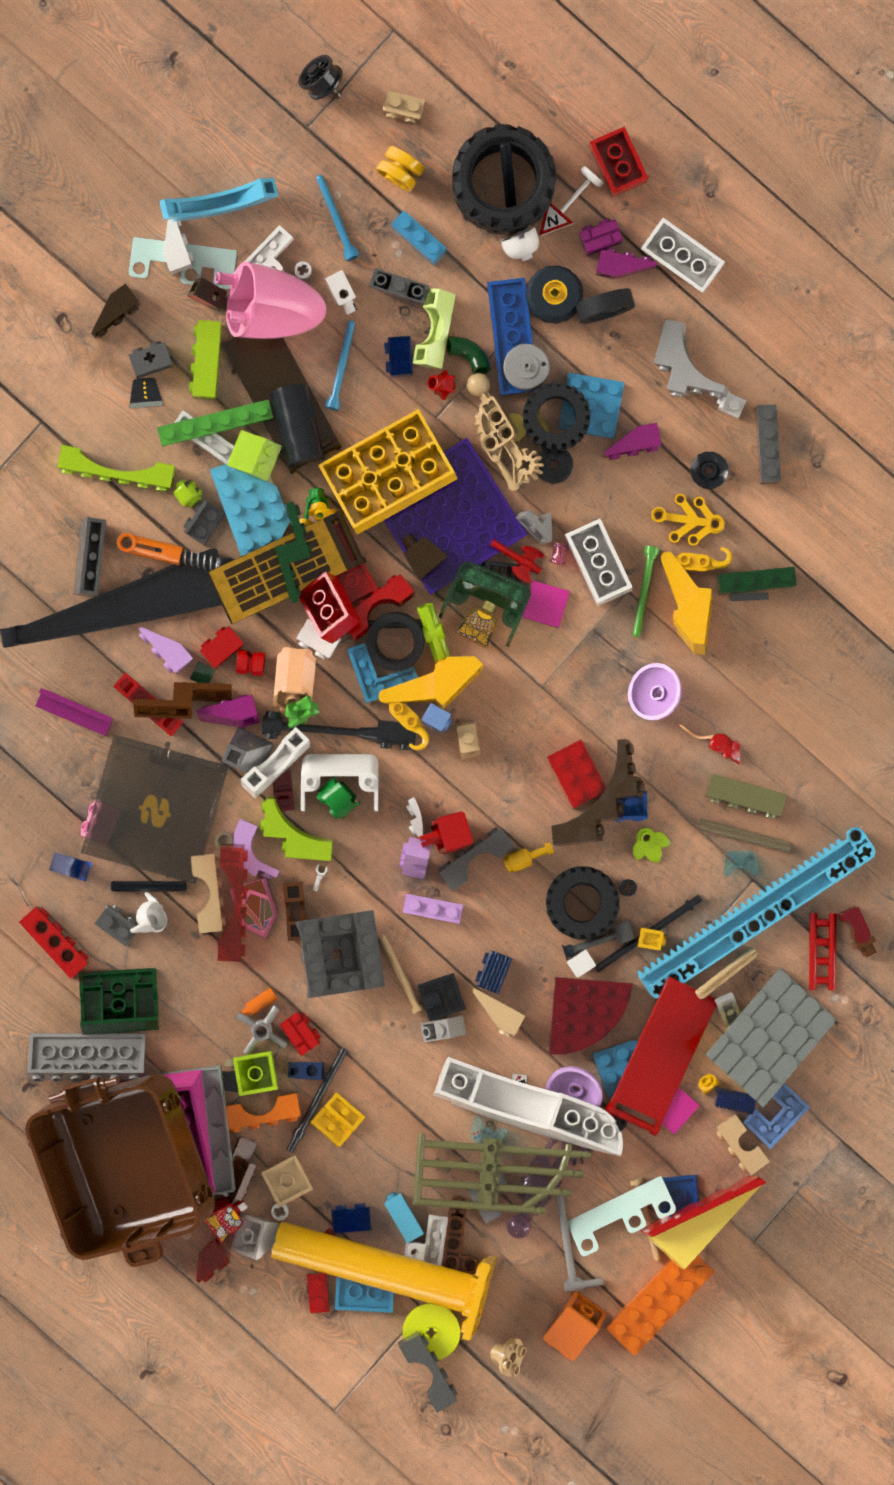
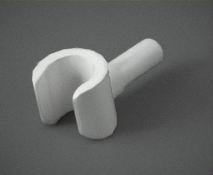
M320 864L316 867L317 876L313 891L316 892L322 877L327 874V866L324 873L318 871Z

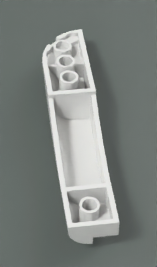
M447 1057L438 1078L434 1096L450 1101V1104L536 1134L621 1156L623 1149L622 1134L615 1123V1119L602 1108L563 1093H556L521 1083Z

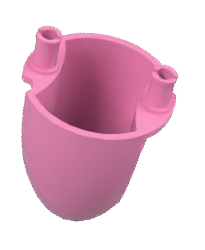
M243 262L233 274L218 271L215 276L216 284L230 285L231 287L230 294L227 297L226 321L230 333L235 337L273 339L295 336L312 330L326 316L327 309L322 296L303 280L281 270L260 264Z

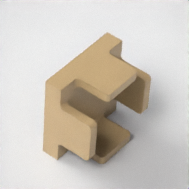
M296 1154L261 1172L278 1207L313 1190L309 1177Z

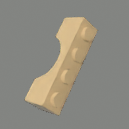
M214 854L190 856L192 875L204 880L210 890V899L207 906L197 913L199 933L223 931L222 926H226L225 915H221L220 907H224L223 897L219 896L218 888H221L220 876L217 877L216 869H219L218 857L215 858Z

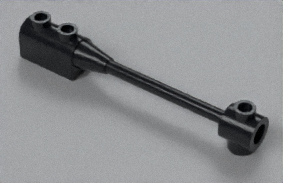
M266 711V715H263L262 734H266V739H277V735L281 736L282 730L292 731L294 728H289V723L283 722L281 712ZM378 720V727H361L359 729L308 724L296 726L301 732L358 736L359 738L380 744V748L392 749V745H399L400 750H411L409 744L415 745L416 741L415 732L407 730L399 722Z

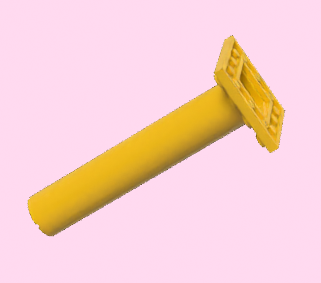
M284 1221L279 1225L275 1237L276 1243L273 1244L271 1258L462 1312V1315L467 1316V1319L463 1321L460 1333H463L462 1339L469 1341L478 1331L497 1256L489 1255L480 1262L476 1273L471 1275Z

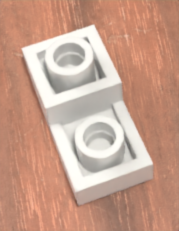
M413 797L408 800L409 805L406 806L411 816H416L415 819L410 821L412 825L409 826V829L414 837L416 835L419 837L423 835V823L420 809Z

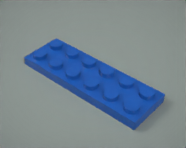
M525 278L487 282L500 396L532 393L535 389L525 391L513 387L507 381L503 369L505 357L512 348L521 344L533 345L529 307L526 300Z

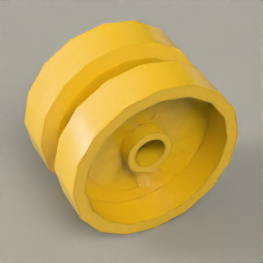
M390 146L385 153L388 161H380L376 171L395 186L411 192L416 185L413 177H421L425 167L411 155Z

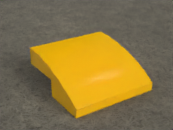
M336 1092L310 1124L335 1146L340 1148L364 1120L365 1116Z

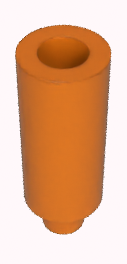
M270 987L245 1004L246 1008L241 1013L246 1016L250 1014L254 1016L276 1001L278 997Z

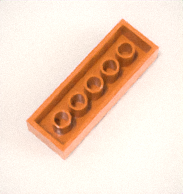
M699 1255L685 1269L680 1268L669 1259L605 1326L606 1329L635 1356L715 1271Z

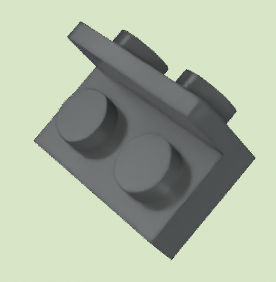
M206 500L203 503L199 502L194 509L195 515L192 519L189 517L183 526L186 528L184 530L185 534L202 545L206 544L225 515L224 512Z
M114 904L112 906L107 905L94 924L127 946L135 933L130 932V929L137 926V921L129 915L126 918L120 914L122 910Z

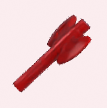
M495 539L490 543V546L520 564L519 567L512 566V571L521 581L531 583L532 580L529 572H535L536 574L541 572L542 568L534 561L537 558H543L544 555L537 548L523 546L521 548L524 552L523 556Z

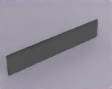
M768 593L730 594V601L769 600Z

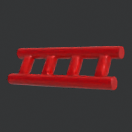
M810 913L809 990H817V984H828V990H836V913H829V919H817V913ZM817 927H829V938H817ZM817 946H829L828 957H817ZM817 965H828V977H817Z

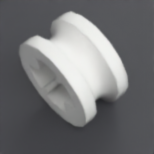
M302 261L296 264L294 273L297 278L304 280L310 277L312 269L309 263ZM306 266V270L309 271L304 273V275H300V271H297V269Z
M277 1203L272 1206L271 1214L274 1219L284 1220L288 1216L289 1209L286 1204L281 1206L284 1208L285 1214H280V1216H277V1211H274L275 1208H280Z

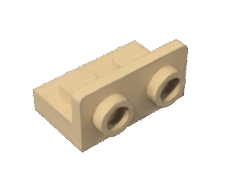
M388 91L383 114L388 119L397 120V118L404 119L405 123L414 125L415 122L420 123L425 100Z

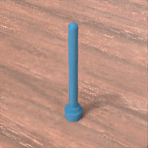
M318 175L316 180L344 246L343 256L345 261L354 260L360 256L359 252L350 243L323 175Z
M352 320L347 323L332 394L325 404V408L334 411H340L341 406L339 394L355 327V322Z

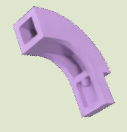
M240 819L233 839L234 851L239 863L247 872L257 877L261 870L264 877L271 880L273 876L278 878L280 871L260 862L253 853L252 842L258 827Z

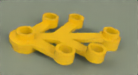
M677 494L674 502L676 505L681 506L686 515L666 513L662 507H656L651 512V519L656 523H661L664 520L685 523L683 527L669 534L668 538L671 543H677L680 537L697 525L704 526L696 535L692 534L687 539L690 546H696L699 540L709 533L718 534L725 527L724 519L720 515H713L702 497H696L693 505L702 511L706 519L698 518L687 503L684 494ZM677 497H683L684 502L678 503ZM697 499L702 500L703 504L701 506L696 505ZM660 512L662 518L657 519L655 513ZM713 521L718 522L719 526L717 528L712 527ZM672 534H676L678 536V539L676 541L671 539ZM691 537H695L697 539V542L695 544L690 542Z

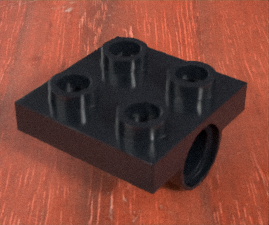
M454 973L417 985L429 1021L466 1009Z

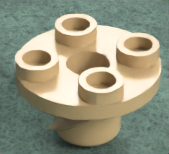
M513 1337L503 1345L495 1344L491 1349L490 1356L492 1361L499 1365L502 1375L508 1377L512 1375L517 1376L527 1348L523 1346L520 1339Z

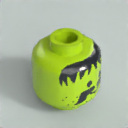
M182 479L175 485L177 489L174 491V496L183 507L189 506V508H192L202 500V491L193 480L185 481V479Z

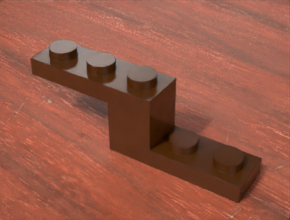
M174 682L173 700L134 699V717L192 719L193 701H231L232 684Z

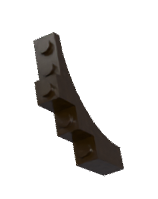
M626 739L617 740L615 770L609 785L596 803L580 816L568 822L551 826L553 845L566 846L603 841L604 826L601 822L623 819L625 808L621 800L643 797L645 784L640 777L634 776L636 767L634 762H632L634 747L631 741Z

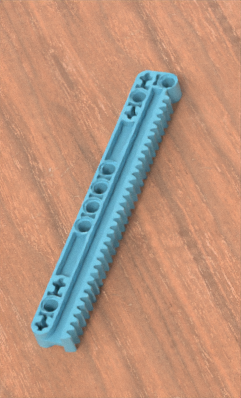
M858 827L850 828L846 832L845 840L836 839V845L830 843L829 849L826 847L822 848L823 854L816 852L817 858L810 856V862L804 860V867L798 864L797 870L794 868L790 870L791 875L784 873L785 879L778 877V883L772 881V888L768 885L765 886L766 892L759 890V896L753 894V900L747 898L746 905L742 902L739 903L740 909L733 907L734 913L727 911V918L721 915V922L715 919V926L707 924L708 930L701 928L702 934L695 932V939L689 936V943L682 941L683 947L676 945V951L670 949L669 956L665 953L662 954L663 960L657 957V964L650 962L651 968L644 966L643 973L638 970L637 975L649 994L654 998H659L658 993H653L655 990L654 985H663L664 983L661 980L664 979L666 982L671 974H677L680 982H687L870 861L875 856V848L864 831ZM852 831L859 832L860 838L858 841L851 839L850 834ZM863 847L865 849H870V851L868 852L869 856L864 855L859 859L856 856L863 852ZM848 857L854 859L855 864L852 868H848L845 865V860ZM838 863H840L841 868L843 870H840L836 873L837 878H835L834 876L830 877V869L832 868L833 870H836L840 868V866L838 865ZM785 899L791 903V907L786 911L781 908V902ZM768 910H772L775 914L772 921H768L765 918V913ZM753 920L759 924V928L755 932L749 929V923ZM736 931L741 932L743 935L740 942L733 940V934ZM686 964L694 965L693 973L686 972L683 974L686 976L685 979L677 971L679 968L681 971L687 969Z

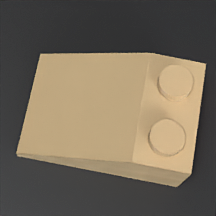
M473 988L472 992L496 1026L500 1028L499 1033L510 1037V1035L515 1036L525 1015L484 992Z

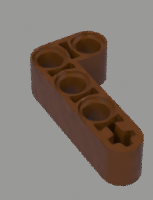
M460 1195L454 1196L451 1199L456 1201H466V1199ZM449 1208L443 1267L474 1274L479 1265L478 1259L472 1255L461 1254L467 1209H460L459 1214L463 1213L462 1217L460 1215H451L452 1212L456 1214V1208ZM459 1219L462 1225L460 1228L454 1229L450 1225L451 1221ZM456 1238L459 1241V1246L451 1248L448 1245L449 1240ZM451 1257L455 1258L457 1264L455 1267H448L446 1260ZM468 1260H473L476 1263V1267L473 1270H468L465 1267V1263Z

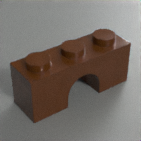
M303 882L283 883L288 941L301 940L296 922L306 920Z

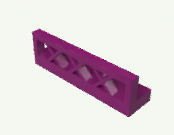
M40 689V696L35 705L36 707L107 736L114 720L113 718L46 689Z

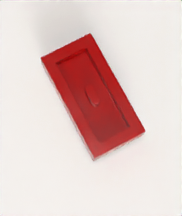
M325 1273L307 1274L310 1313L329 1312L327 1275Z

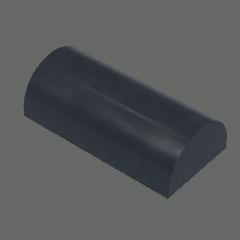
M293 384L272 391L270 393L288 468L325 459L308 385Z

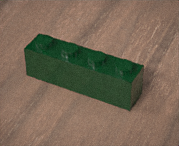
M795 567L726 573L716 576L718 595L795 588L797 586Z

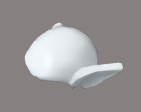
M145 892L144 894L148 902L143 903L137 910L136 921L139 925L130 929V932H162L167 925V915L158 900L150 893Z

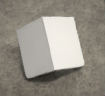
M586 949L566 962L577 978L596 966Z

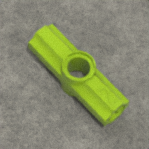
M426 603L417 607L423 625V634L426 642L429 643L434 661L438 662L441 658L445 660L447 657H450V652L445 641L444 628L441 621L439 622L434 604Z

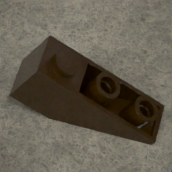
M126 283L110 294L91 332L94 338L97 336L101 338L112 325L114 327L123 322V317L127 314L133 315L139 310L140 303Z

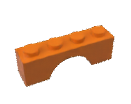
M298 1092L278 1096L274 1108L263 1115H255L248 1112L241 1103L226 1106L230 1133L239 1132L241 1127L246 1126L249 1129L260 1128L262 1123H267L268 1126L279 1124V1120L286 1119L287 1122L297 1121L298 1117L302 1115Z

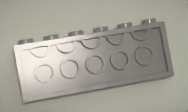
M30 1033L27 1072L29 1080L34 1082H43L44 1080H52L53 1082H62L63 1080L81 1082L82 1080L101 1077L102 1079L119 1077L120 1081H130L145 1077L146 1035Z

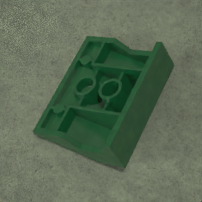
M156 968L79 972L80 1027L82 1035L159 1030Z

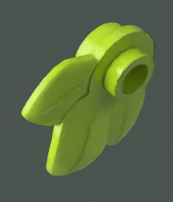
M648 827L641 828L636 834L637 842L633 846V855L637 860L646 856L651 862L658 863L662 856L661 848L670 846V841L662 832H654ZM648 834L649 839L643 840V836Z

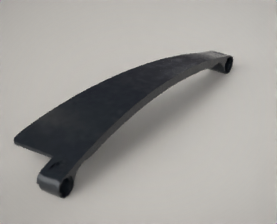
M216 548L199 553V555L204 556L205 554L207 557L219 558ZM181 562L180 565L173 564L29 624L0 629V636L3 648L148 622L222 606L207 574L211 570L208 568L205 570L203 567L198 568L190 564L185 565Z

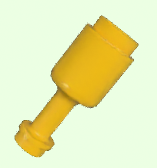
M550 842L544 843V847L531 852L523 848L508 854L506 858H503V862L508 873H515L532 866L534 858L545 854L550 856L554 851Z

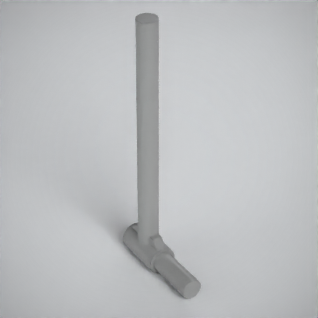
M556 1196L569 1277L563 1282L565 1293L602 1286V1278L583 1281V1279L576 1277L564 1196Z

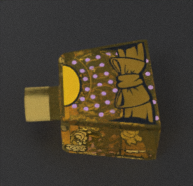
M485 600L481 610L473 606L457 627L455 633L488 649L497 622V618L491 615L496 605Z

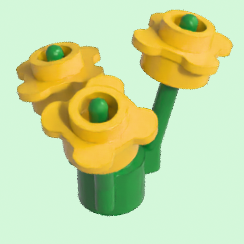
M317 487L309 490V497H306L304 519H299L300 524L304 523L305 527L313 523L311 520H308L309 515L314 516L318 521L336 513L335 509H329L327 497L324 496V489ZM337 519L332 520V524L337 522Z

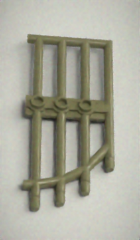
M418 1133L413 1205L545 1214L546 1208L535 1207L534 1205L549 1195L571 1196V1190L556 1188V1186L563 1177L583 1178L584 1171H574L567 1169L570 1158L590 1159L591 1152L572 1150L573 1144H565V1150L501 1145L502 1139L482 1138V1144L425 1140L426 1134ZM425 1148L482 1151L481 1163L424 1159ZM501 1153L563 1157L559 1169L500 1165ZM423 1167L480 1171V1181L478 1183L422 1179ZM500 1172L554 1176L547 1187L499 1184ZM422 1186L479 1190L478 1202L421 1198ZM498 1192L536 1194L522 1205L498 1204Z

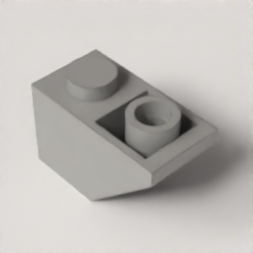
M463 1015L420 1023L424 1042L466 1035Z

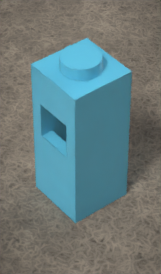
M393 1192L385 1197L387 1200L384 1202V1205L407 1244L424 1234L423 1229L401 1192L398 1194Z

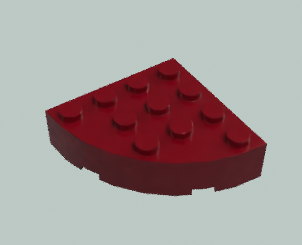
M555 977L549 1055L581 1051L606 1037L623 1016L630 1000L633 983Z

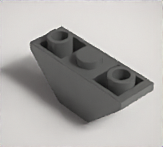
M377 268L374 269L369 287L387 296L418 304H424L430 287L429 285Z

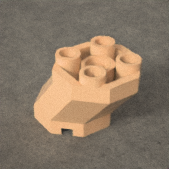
M285 647L277 656L273 706L276 707L278 705L283 713H285L286 706L290 703H296L305 696H311L312 699L316 657L312 655L313 652L309 649Z

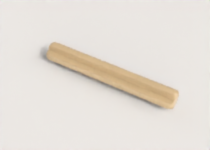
M749 948L695 991L697 997L704 999L758 956L756 950Z

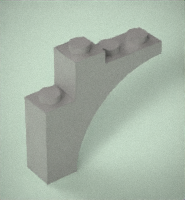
M665 319L654 364L659 367L658 370L670 372L671 370L667 390L672 393L671 396L677 398L689 397L691 389V392L702 395L703 392H706L715 398L727 397L729 389L725 385L706 378L693 365L686 346L687 326L683 322Z

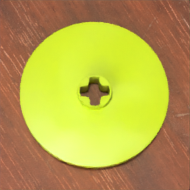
M431 1303L422 1304L414 1308L404 1321L403 1339L419 1331L420 1335L424 1334L429 1342V1345H427L429 1351H434L439 1360L449 1356L459 1343L460 1324L455 1314L448 1308ZM431 1327L434 1328L433 1330L435 1332H437L434 1333L433 1336H429L430 1334L426 1332L429 1331Z

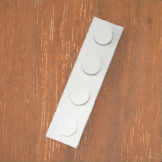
M182 411L174 423L192 419L193 417ZM218 434L191 440L224 464L228 463L234 445Z

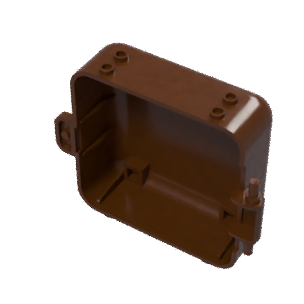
M152 1074L120 1083L119 1077L111 1079L96 1077L67 1085L59 1093L48 1096L50 1104L28 1119L25 1127L28 1146L32 1150L60 1229V1236L64 1240L67 1250L74 1257L88 1260L123 1251L126 1262L132 1267L154 1263L163 1255L160 1241L191 1233L213 1213L215 1208L213 1187L211 1188L181 1104V1096L178 1095L173 1081L167 1076Z

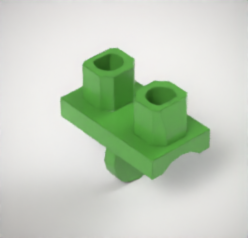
M305 696L296 703L288 704L285 716L289 718V728L304 724L310 716L319 714L318 703L312 702L311 696Z

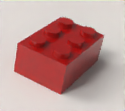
M625 126L590 141L589 148L612 198L647 183L648 176Z
M325 571L300 591L301 596L299 599L321 639L333 644L361 622L340 580L329 572Z
M581 739L546 757L572 809L597 797L606 790V786Z

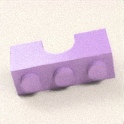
M409 837L408 843L404 842L399 867L403 868L402 875L424 879L431 845L422 848L421 843L426 840L420 841V839Z
M406 894L403 913L460 924L463 905Z

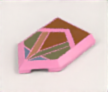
M263 878L230 889L241 926L266 938L278 915L267 879Z

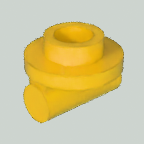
M708 1074L700 1079L698 1086L706 1096L720 1082L714 1075Z

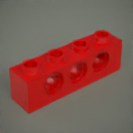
M35 907L19 923L70 979H73L89 964L87 961L89 957L82 949L78 951L74 947L75 941L69 935L67 937L61 932L63 928L56 921L53 923L48 918L50 914L43 907ZM40 922H45L48 926L47 931L44 933L38 930ZM53 936H58L61 940L58 947H54L51 944ZM67 950L73 952L74 957L71 961L64 959V952Z

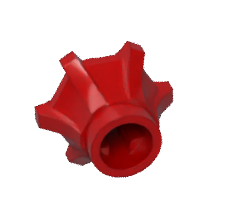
M443 370L438 375H431L427 381V386L429 390L434 391L435 395H439L441 400H446L447 396L455 391V375L450 376L448 370Z

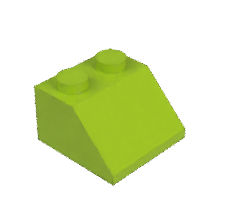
M241 430L227 466L262 481H268L282 446L266 438Z
M273 1050L233 1058L239 1096L279 1089Z

